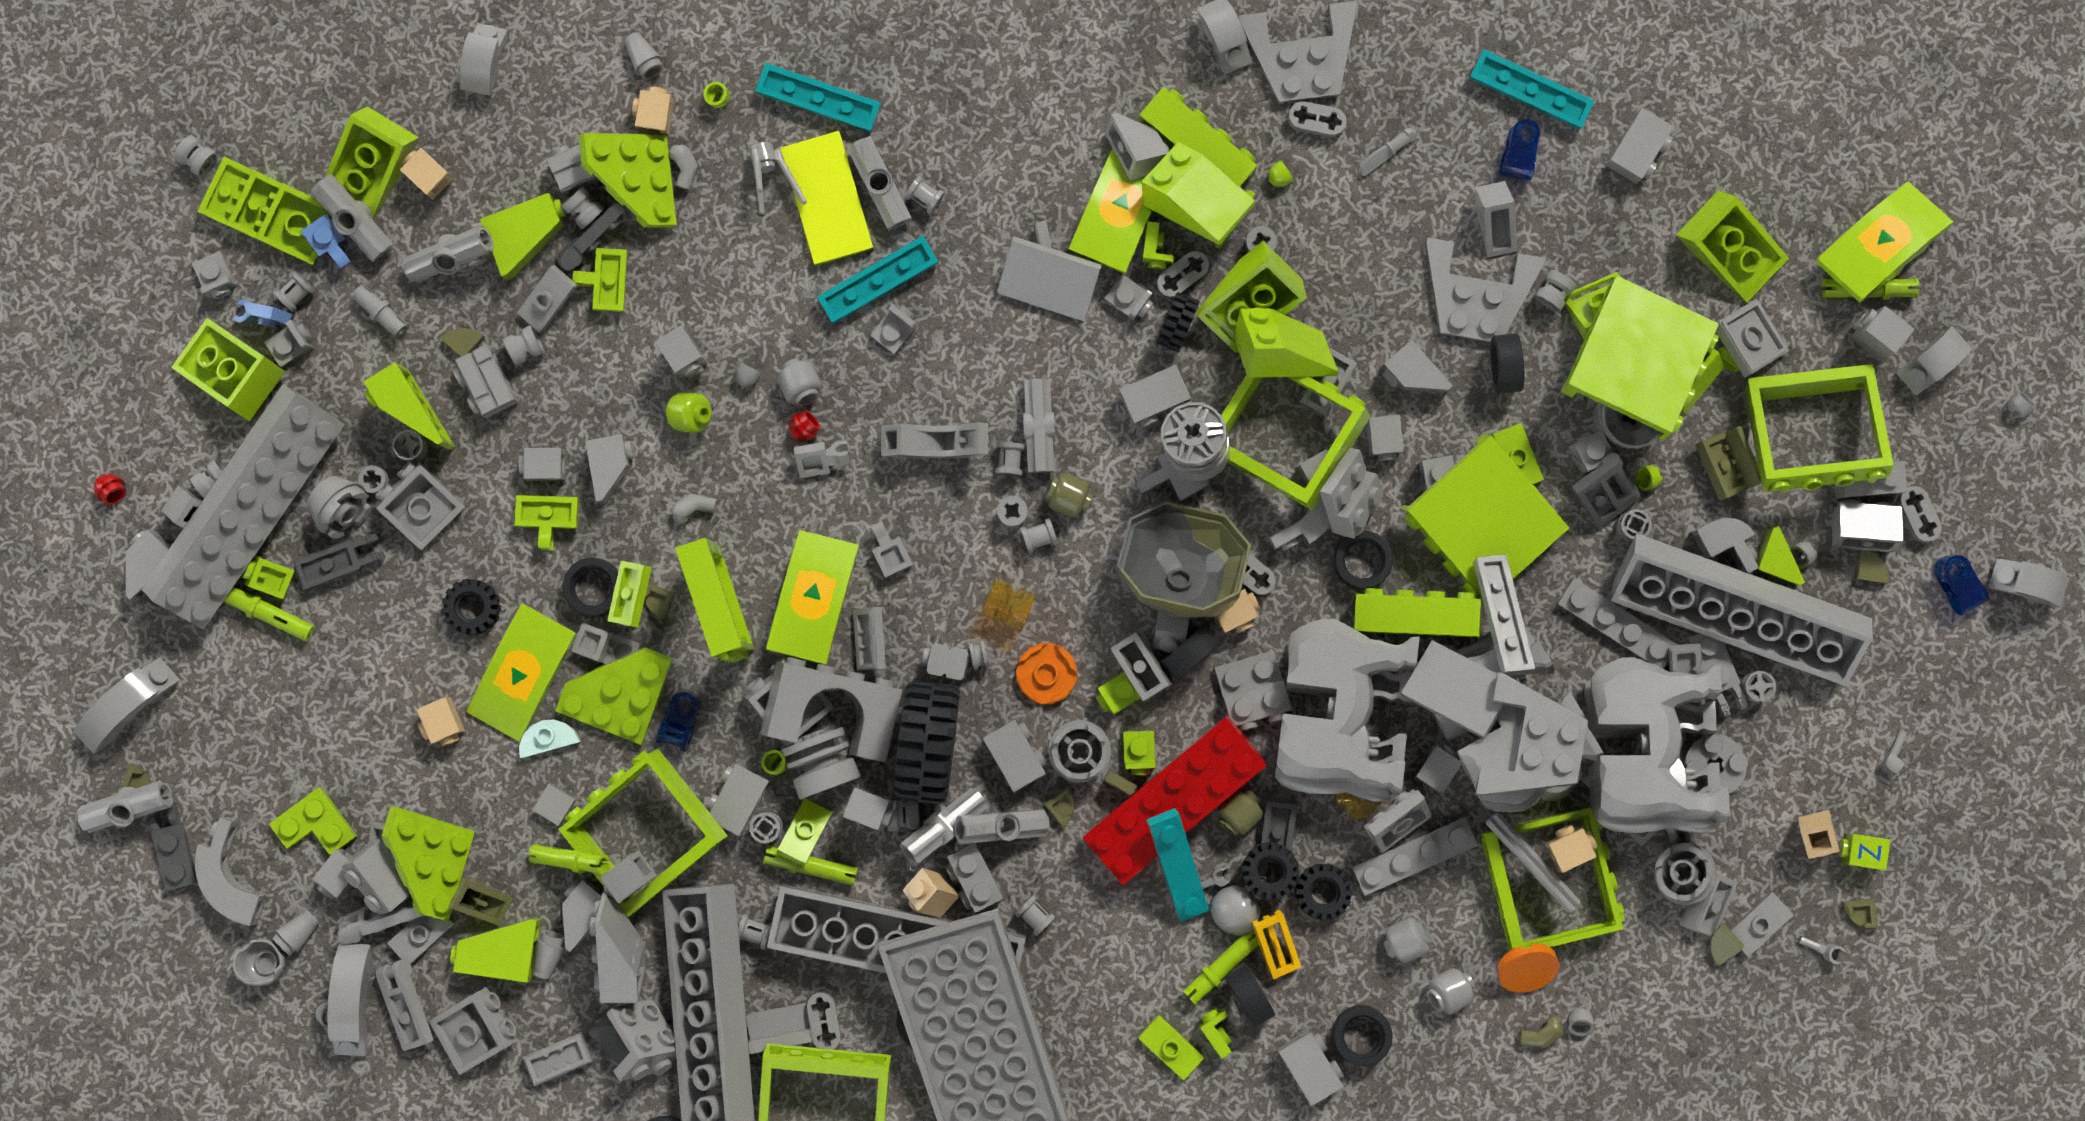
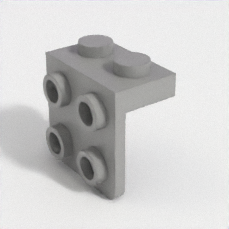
M646 1000L616 1006L607 1012L608 1018L630 1052L613 1071L619 1081L628 1079L636 1081L654 1073L661 1075L672 1067V1061L676 1058L674 1032L653 1001Z

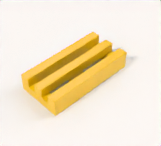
M1280 910L1275 911V915L1271 917L1269 915L1264 916L1260 922L1258 920L1251 922L1268 972L1273 980L1301 968L1284 914ZM1278 923L1291 960L1289 964H1286L1273 926ZM1265 928H1267L1280 966L1278 969H1276L1263 932Z

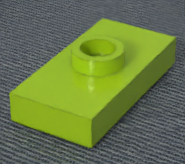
M1522 423L1492 434V437L1532 484L1544 480Z
M804 799L776 854L805 867L832 812Z
M1159 1014L1138 1036L1140 1041L1183 1080L1205 1058Z

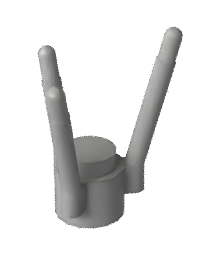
M760 142L752 145L749 148V153L755 173L759 214L763 215L765 213L762 173L773 171L776 163L779 164L800 202L805 205L807 200L786 165L781 149L774 150L773 144L770 142Z

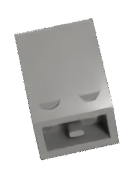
M603 889L601 900L595 902V917H591L590 935L596 936V944H593L592 963L598 964V971H595L594 990H599L600 1003H638L646 972L645 943L618 902L611 898Z

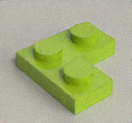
M322 787L315 789L269 823L286 849H290L313 832L328 854L331 855L335 849L343 848L358 837Z

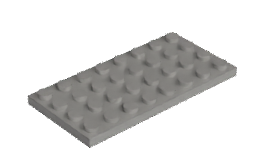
M999 908L878 944V950L937 1121H1070Z

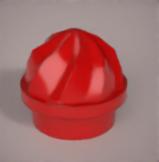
M804 410L801 414L796 413L793 415L789 423V432L793 439L805 442L809 439H814L817 436L816 432L821 429V426L809 411Z
M112 473L99 476L93 485L96 498L99 501H103L106 505L116 504L126 495L125 482L122 478L116 477Z

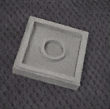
M1758 299L1717 322L1719 325L1716 333L1744 378L1789 351Z

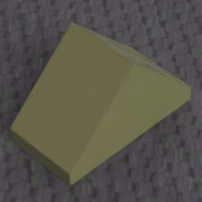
M470 876L462 879L448 907L499 926L513 898Z

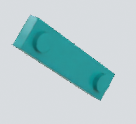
M1485 49L1482 50L1469 77L1470 80L1578 130L1582 129L1595 101Z
M766 62L755 90L759 95L872 133L882 105L881 102Z
M923 235L818 295L817 298L832 324H835L939 264V261Z
M1176 808L1146 819L1180 922L1209 911L1182 821Z

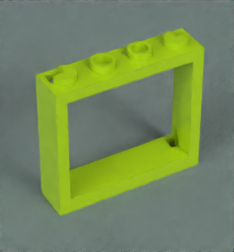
M1873 364L1747 379L1745 398L1763 492L1780 490V493H1785L1795 488L1815 490L1823 485L1831 484L1843 487L1858 481L1875 483L1877 479L1890 477L1894 464ZM1865 389L1878 458L1774 470L1762 401Z
M1246 375L1221 416L1228 434L1263 377H1247ZM1286 377L1351 413L1306 488L1294 483L1231 446L1230 457L1227 463L1313 511L1321 498L1320 490L1349 447L1352 448L1371 415L1365 408L1366 403L1354 395H1350L1347 398L1339 394L1340 389L1326 380L1321 384L1314 380L1313 377Z
M702 538L675 547L711 657L719 658L725 662L728 661V663H736L749 658L748 652L755 649L720 545L707 538Z
M659 749L650 753L644 750L630 761L633 767L627 772L621 769L608 780L611 785L603 791L599 788L586 798L589 804L582 810L578 806L569 812L565 817L567 822L558 829L574 850L582 848L588 850L589 853L605 854L582 824L651 767L706 837L640 892H634L618 903L627 917L641 909L728 837ZM602 861L603 863L610 864L608 871L615 867L611 861ZM593 873L596 876V878L600 881V883L603 885L604 883L600 879V877H602L603 875Z
M1587 806L1511 826L1520 834L1581 819L1584 831H1590L1597 844V848L1594 849L1597 857L1591 860L1607 921L1525 941L1522 938L1498 842L1499 838L1492 830L1480 832L1509 951L1520 946L1523 949L1531 948L1530 944L1534 943L1553 947L1623 930L1622 921H1625L1624 909L1621 903H1617L1614 891L1618 890L1617 880L1613 872L1609 873L1606 862L1610 860L1609 849L1606 842H1601L1599 830H1602L1603 826L1593 816L1591 807Z
M767 1043L762 1060L758 1121H769L773 1069L877 1078L878 1091L875 1121H886L891 1055Z

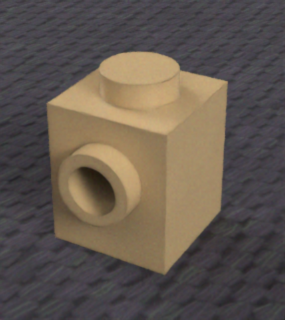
M649 87V91L640 90L639 98L634 99L632 116L636 117L635 127L639 132L669 136L674 99L671 94H667L668 90L659 87Z
M422 148L417 152L414 150L409 153L403 160L402 164L404 166L400 169L432 200L453 180V177Z
M1243 589L1233 607L1215 616L1223 634L1234 628L1237 633H1240L1254 626L1252 620L1258 617L1256 611L1260 609V606L1252 592L1247 594L1246 590Z
M444 697L416 709L422 721L418 724L420 732L425 740H430L431 744L441 743L442 747L460 740L458 734L465 732L451 697Z
M1829 810L1798 817L1808 859L1825 857L1832 853L1840 852Z
M1573 825L1556 831L1557 837L1544 843L1557 872L1564 873L1597 857L1594 852L1597 844L1591 832H1585L1583 828L1579 827L1574 829Z
M921 868L902 890L910 900L908 902L909 906L920 915L924 913L941 918L960 896L944 874Z

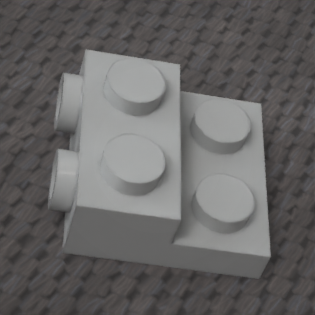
M1349 447L1320 490L1332 532L1354 539L1363 532L1368 517L1377 511L1378 505L1383 498V489L1381 488L1378 474L1366 471L1361 451Z
M420 461L414 465L408 462L397 474L400 479L392 487L386 484L375 495L378 499L375 507L413 544L422 550L465 508V505Z
M1274 650L1214 667L1227 714L1241 731L1256 727V720L1268 717L1269 723L1281 720L1286 711L1292 710Z
M785 658L778 660L783 663L787 662ZM776 663L770 668L773 673L765 680L759 677L751 682L746 688L749 693L744 696L762 720L765 715ZM821 691L810 699L805 708L799 736L834 708ZM780 740L785 747L792 743L789 741Z
M1413 789L1408 793L1402 792L1392 801V805L1386 810H1379L1373 813L1367 819V824L1364 825V828L1381 853H1384L1431 818L1432 815L1425 798L1418 789L1416 791Z
M487 987L429 1020L431 1027L459 1075L517 1042L515 1038V1025L511 1020L503 1017L499 1010L501 1006L499 997L494 992H489Z

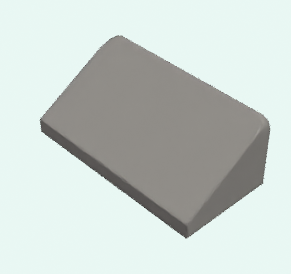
M1717 873L1716 882L1710 894L1698 903L1687 905L1679 925L1712 939L1717 927L1723 921L1738 882Z

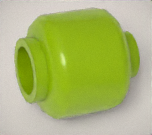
M678 392L669 400L666 407V416L668 423L673 429L681 432L699 433L709 425L712 409L709 400L700 393Z

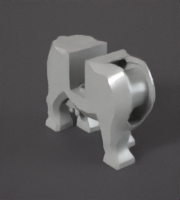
M1325 618L1305 624L1290 634L1286 682L1287 692L1329 697L1326 719L1283 714L1275 778L1281 785L1291 790L1310 794L1348 793L1371 802L1387 800L1391 797V792L1401 794L1405 770L1404 756L1407 734L1399 733L1390 740L1380 742L1378 737L1369 735L1366 726L1373 711L1374 697L1382 698L1389 702L1397 700L1403 705H1410L1411 701L1402 697L1401 692L1413 672H1406L1396 676L1388 671L1398 672L1403 668L1415 670L1420 637H1411L1403 644L1393 645L1381 640L1369 639L1367 636L1336 619Z
M1525 626L1535 665V670L1532 674L1549 676L1555 672L1553 663L1539 640L1535 642ZM1490 631L1475 644L1454 651L1497 674L1498 672L1501 673ZM1526 675L1509 676L1522 684L1527 682ZM1571 692L1565 694L1560 702H1556L1585 718ZM1505 705L1491 728L1493 732L1489 733L1485 739L1480 738L1457 751L1462 767L1473 783L1475 791L1481 765L1514 772L1525 712L1524 708ZM1430 711L1447 742L1468 732L1464 728ZM1587 727L1582 759L1597 761L1598 757L1604 754ZM1548 788L1478 796V798L1488 810L1516 812L1535 805Z
M1635 657L1620 658L1600 668L1585 684L1584 698L1587 710V727L1594 738H1636V741H1633L1632 755H1600L1598 760L1594 761L1588 768L1592 814L1604 828L1626 833L1652 832L1670 828L1699 834L1715 828V822H1725L1730 817L1729 789L1721 788L1719 763H1710L1702 771L1696 773V770L1693 768H1684L1679 759L1683 742L1681 732L1691 734L1700 732L1704 736H1710L1717 731L1715 701H1709L1699 707L1689 703L1701 702L1705 698L1717 699L1722 693L1720 664H1712L1704 673L1693 675L1683 672H1668Z

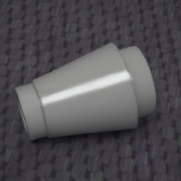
M639 32L627 36L624 43L636 74L640 75L644 80H648L661 73L664 68L662 64L663 59Z
M305 910L276 930L277 934L272 939L290 956L294 951L298 952L320 922L309 910Z
M542 930L541 935L536 937L533 975L543 979L551 977L565 950L564 935L551 930Z

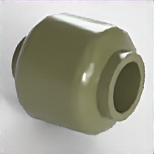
M1062 473L1058 478L1053 476L1045 499L1049 501L1048 505L1051 510L1074 518L1081 510L1085 512L1088 510L1093 495L1088 493L1089 484L1086 480L1068 473Z
M1248 789L1244 793L1237 790L1217 808L1219 816L1217 822L1235 837L1238 833L1247 835L1263 816V811L1258 806L1261 800Z

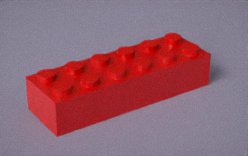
M1227 714L1093 826L1082 838L1118 881L1124 885L1158 857L1146 819L1176 808L1186 833L1266 767L1268 762Z

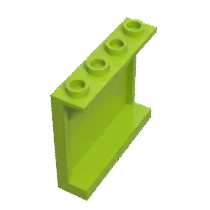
M1616 276L1607 287L1561 393L1570 397L1580 393L1662 432L1659 439L1664 440L1671 433L1676 434L1683 422L1684 417L1680 416L1683 406L1687 407L1695 394V389L1691 387L1695 378L1699 380L1705 371L1707 363L1703 360L1707 352H1712L1718 341L1719 336L1715 332L1719 323Z
M1488 434L1479 436L1474 441L1476 446L1411 505L1400 507L1406 514L1403 519L1407 525L1415 532L1418 529L1426 537L1423 540L1426 547L1435 555L1439 552L1445 559V562L1442 564L1444 568L1454 578L1458 575L1465 583L1462 586L1465 592L1477 593L1476 599H1482L1473 565L1476 557L1506 555L1513 580L1569 529V526L1492 435Z

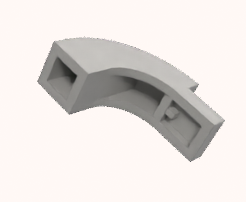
M978 422L948 426L900 423L881 426V457L958 459L975 458L978 455L988 454V423Z
M1327 449L1297 466L1307 485L1327 454ZM1322 497L1313 511L1308 509L1300 521L1268 539L1274 550L1281 547L1284 552L1299 543L1297 537L1300 535L1305 544L1309 545L1328 529L1330 523Z
M160 657L142 669L138 667L101 696L82 716L73 732L95 754L116 740L125 725L138 712L174 688L180 679Z
M221 817L218 822H214L209 834V839L212 840L211 844L200 843L197 846L195 872L198 885L209 904L220 914L247 926L258 924L267 894L242 886L231 874L228 857L239 820Z
M339 943L330 978L327 1012L329 1041H333L335 1055L366 1056L368 1051L365 1002L373 970L371 945L368 944L343 945Z

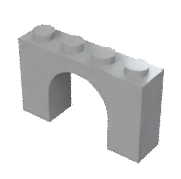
M790 657L787 658L786 663L777 661L760 732L761 735L797 743L804 711L810 699L824 689L839 688L851 698L856 710V723L849 754L886 763L902 689L893 688L894 681L876 677L875 683L864 681V674L847 671L846 676L834 674L836 668L817 664L816 670L805 668L806 661Z

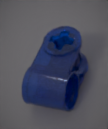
M1530 119L1520 120L1509 130L1501 159L1499 175L1531 181L1535 170L1536 153L1540 138V128L1535 121ZM1523 128L1526 129V134L1530 135L1525 141H1522V135L1518 134Z
M1962 555L1944 556L1936 561L1934 565L1935 577L1944 590L1950 606L1958 615L1962 616L1989 600V594L1985 586L1977 577L1967 558ZM1952 564H1955L1956 569L1953 570V575H1951L1949 570L1953 568Z
M683 691L671 698L665 717L660 724L656 743L661 744L665 742L680 747V751L684 753L687 751L701 708L700 698L692 691ZM683 696L688 697L693 704L692 710L688 714L682 713L678 708V701Z

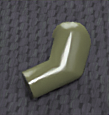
M1549 1017L1545 1022V1027L1539 1032L1520 1030L1519 1045L1539 1048L1549 1047L1562 1037L1564 1031L1562 1021L1557 1017Z

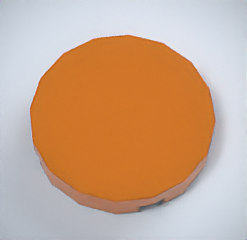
M1039 643L1028 648L1020 657L1016 668V681L1021 692L1030 700L1040 704H1054L1065 699L1073 690L1077 680V666L1072 655L1063 647L1053 643Z
M1538 943L1530 944L1531 948L1523 949L1520 946L1512 949L1501 958L1497 965V975L1501 986L1508 991L1522 993L1531 992L1547 985L1558 974L1560 967L1555 951L1547 945Z

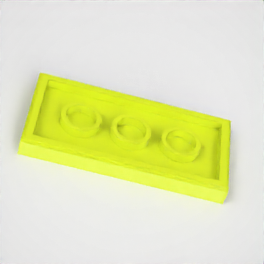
M840 131L781 147L784 161L807 200V203L803 205L793 190L814 265H821L874 249Z

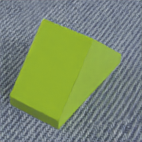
M1777 526L1766 530L1758 552V561H1756L1759 568L1753 572L1792 587L1804 584L1803 576L1780 527Z

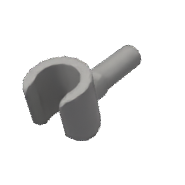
M1903 730L1899 731L1893 748L1880 762L1881 767L1890 775L1898 773L1904 766V762L1897 757L1907 735V732Z
M1227 865L1216 869L1212 877L1201 882L1202 888L1206 889L1214 885L1222 887L1233 883L1236 877L1230 880H1226L1223 877V871L1231 868V866Z
M1803 936L1799 940V944L1816 950L1822 954L1826 961L1833 964H1841V962L1832 958V952L1835 949L1846 952L1843 947L1835 944H1819Z

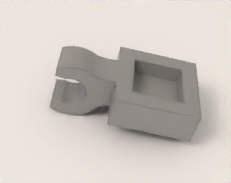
M847 441L836 442L828 449L825 448L824 442L794 447L799 477L806 478L829 474V466L849 464Z
M883 521L871 526L880 545L873 549L872 552L885 578L913 565L901 538L898 537L891 540Z

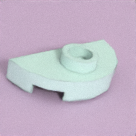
M555 719L541 720L531 725L523 734L519 745L520 758H525L581 742L577 732L568 724Z

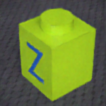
M1845 833V839H1841L1839 842L1840 852H1838V856L1842 857L1841 864L1886 871L1890 839Z

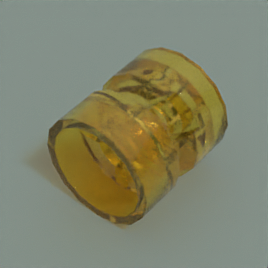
M996 578L981 615L995 621L1004 619L1005 625L1022 631L1036 595L1021 588L1014 591L1011 584Z

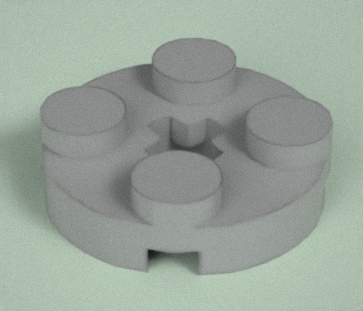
M1710 735L1696 739L1690 744L1684 754V768H1693L1698 773L1709 765L1707 763L1709 759L1716 760L1719 758L1721 760L1720 766L1722 767L1720 772L1721 788H1728L1729 793L1735 791L1743 782L1748 766L1747 757L1744 755L1741 747L1734 740L1723 735Z

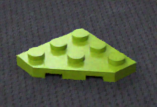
M583 133L578 136L582 167L590 175L594 174L605 185L604 189L622 206L626 205L637 216L635 219L644 228H669L677 225L667 135Z
M644 647L628 656L570 679L564 684L555 711L642 745L647 736L674 658Z
M390 806L381 837L386 847L390 848L396 861L394 865L403 885L407 886L411 894L413 908L418 914L448 922L452 911L448 906L459 887L475 831L399 807Z

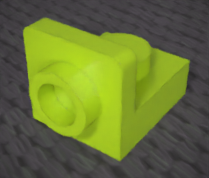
M1148 221L1142 262L1148 263V268L1166 270V265H1173L1174 256L1156 253V250L1163 249L1164 232H1159L1160 223Z
M255 555L241 577L245 578L243 581L244 585L284 599L295 570Z
M1125 672L1097 688L1100 694L1096 696V699L1105 713L1111 710L1114 715L1140 699L1139 694Z
M1154 731L1123 732L1124 769H1131V775H1149L1150 768H1156Z
M1215 1007L1201 1017L1203 1022L1198 1026L1220 1058L1223 1059L1232 1052L1228 1047L1232 1040L1222 1026L1217 1030L1214 1026L1228 1017L1229 1014L1224 1008L1218 1011Z

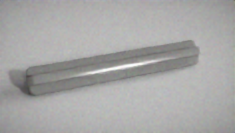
M1497 812L1488 818L1486 825L1567 912L1574 911L1580 905V900L1505 818Z

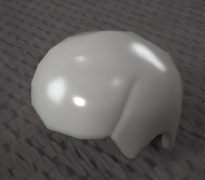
M1237 885L1222 888L1213 897L1212 907L1210 908L1213 920L1218 927L1226 933L1235 936L1249 933L1253 929L1251 922L1259 920L1261 913L1260 906L1257 904L1253 894L1247 891L1246 888Z
M251 940L244 948L236 951L232 967L236 977L246 985L266 986L277 980L283 973L285 956L281 947L271 940Z

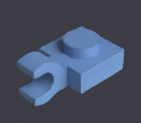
M327 214L300 231L319 257L327 252L339 269L351 262L338 246V243L345 238L335 229L333 222Z
M241 299L238 300L237 304L245 306V314L241 317L234 316L233 319L245 325H250L258 319L257 324L276 328L277 323L286 325V322L291 320L292 314L275 307Z

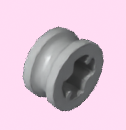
M370 465L361 470L358 482L364 487L366 492L377 494L383 486L389 483V477L384 469ZM373 471L375 475L381 476V482H376L378 486L373 488L372 484L366 483V477H371L369 473Z
M984 640L980 641L979 645L969 643L974 670H978V667L981 665L988 668L989 661Z

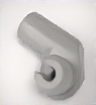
M682 144L674 145L669 150V157L677 163L680 169L675 186L689 191L698 165L687 146Z
M689 494L673 505L672 518L677 523H685L688 521L689 515L696 510L714 514L717 499Z

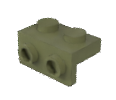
M1741 426L1695 444L1719 501L1761 484L1758 464Z

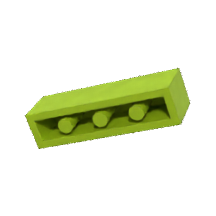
M1163 87L1140 113L1139 121L1146 126L1156 129L1161 139L1171 148L1177 142H1180L1203 154L1242 188L1257 169L1258 165L1254 163L1256 158L1244 148L1239 150L1230 143L1232 138L1224 130L1212 128L1207 123L1209 119L1200 110L1195 108L1192 111L1184 104L1185 99L1174 89L1168 91Z
M1366 588L1364 594H1356L1354 629L1363 633L1482 638L1484 604L1482 599H1476L1477 593L1458 592L1457 598H1446L1445 592L1427 591L1426 597L1414 596L1413 590H1395V595H1383V589Z

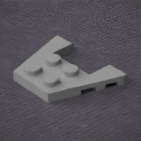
M1357 0L1329 4L1332 36L1270 43L1266 12L1238 16L1248 43L1262 68L1261 70L1278 104L1338 97L1340 95Z
M1426 238L1425 246L1429 261L1439 334L1491 343L1494 335L1507 334L1543 267L1545 258L1518 253L1516 255L1512 284H1505L1450 274L1454 242Z
M1498 672L1492 702L1525 709L1514 772L1481 765L1475 795L1485 796L1495 793L1576 785L1588 720L1506 674Z

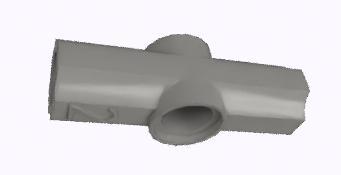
M871 136L862 138L847 147L888 231L897 229L912 220ZM884 177L887 179L888 184L883 190L873 189L871 183L875 178Z
M332 174L325 176L312 188L310 192L332 216L335 229L340 234L349 235L372 262L376 261L392 247V241L371 219V210L368 205L359 200L355 201Z
M477 226L456 236L453 234L440 236L435 245L403 259L402 266L406 277L411 282L416 281L418 283L439 273L443 275L456 273L461 264L493 251L494 243L491 233L485 226L482 228Z
M1050 379L1024 380L1025 413H1023L1024 441H1027L1028 473L1054 472L1053 439H1055L1054 412L1051 409Z
M161 780L138 788L123 787L114 796L80 806L77 810L78 824L83 831L86 830L89 833L113 825L126 827L135 818L170 808L173 804L172 790L168 783H163Z
M971 787L949 806H943L923 823L924 825L913 832L899 845L903 855L909 862L917 866L941 846L944 848L956 839L954 824L957 816L984 814L988 809L985 799L978 791Z
M1044 809L957 816L954 824V835L959 844L1046 836L1048 829H1050L1049 817ZM1001 820H1003L1004 822V830L1002 833L999 829Z

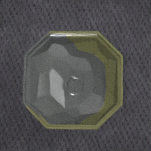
M1164 502L1129 518L1116 571L1135 600L1170 617H1215L1233 607L1240 597L1251 544L1225 514Z

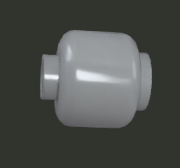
M798 359L789 360L783 364L782 370L777 376V384L788 403L803 407L818 399L819 392L822 389V382L810 362L799 361Z
M1409 917L1388 927L1386 932L1387 940L1383 942L1391 958L1397 957L1402 963H1409L1429 952V944L1432 943V937L1422 920L1417 921L1415 918Z
M1449 968L1429 982L1427 997L1437 1012L1443 1011L1445 1014L1452 1015L1473 1001L1474 994L1472 989L1475 988V984L1468 973H1462L1458 969Z

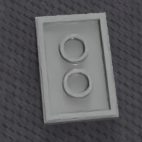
M1014 236L997 293L1085 321L1102 265Z
M1433 640L1401 692L1402 697L1483 739L1486 738L1505 706L1504 704L1492 702L1497 673Z

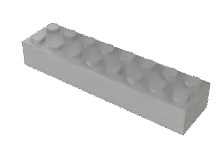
M283 384L141 590L152 602L204 630L345 424L325 409Z
M1636 533L1612 584L1611 601L1843 686H1847L1873 640L1872 618L1638 533Z
M718 884L662 890L682 1121H755L734 884Z
M783 884L779 889L767 948L886 973L878 950L880 942L953 922L954 920L926 914L920 915L912 911ZM1007 932L1018 967L1020 968L1026 936Z

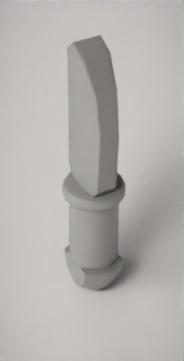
M1413 128L1404 129L1396 138L1386 142L1384 146L1370 154L1359 167V174L1361 176L1368 175L1392 155H1395L1406 144L1413 142L1416 138V130Z

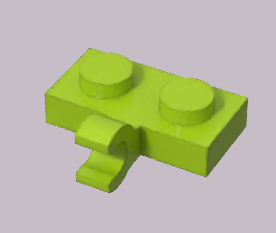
M596 248L595 272L573 271L572 281L577 286H594L593 311L624 312L627 250Z
M516 495L514 526L539 528L538 548L553 551V528L578 529L580 499L578 497Z

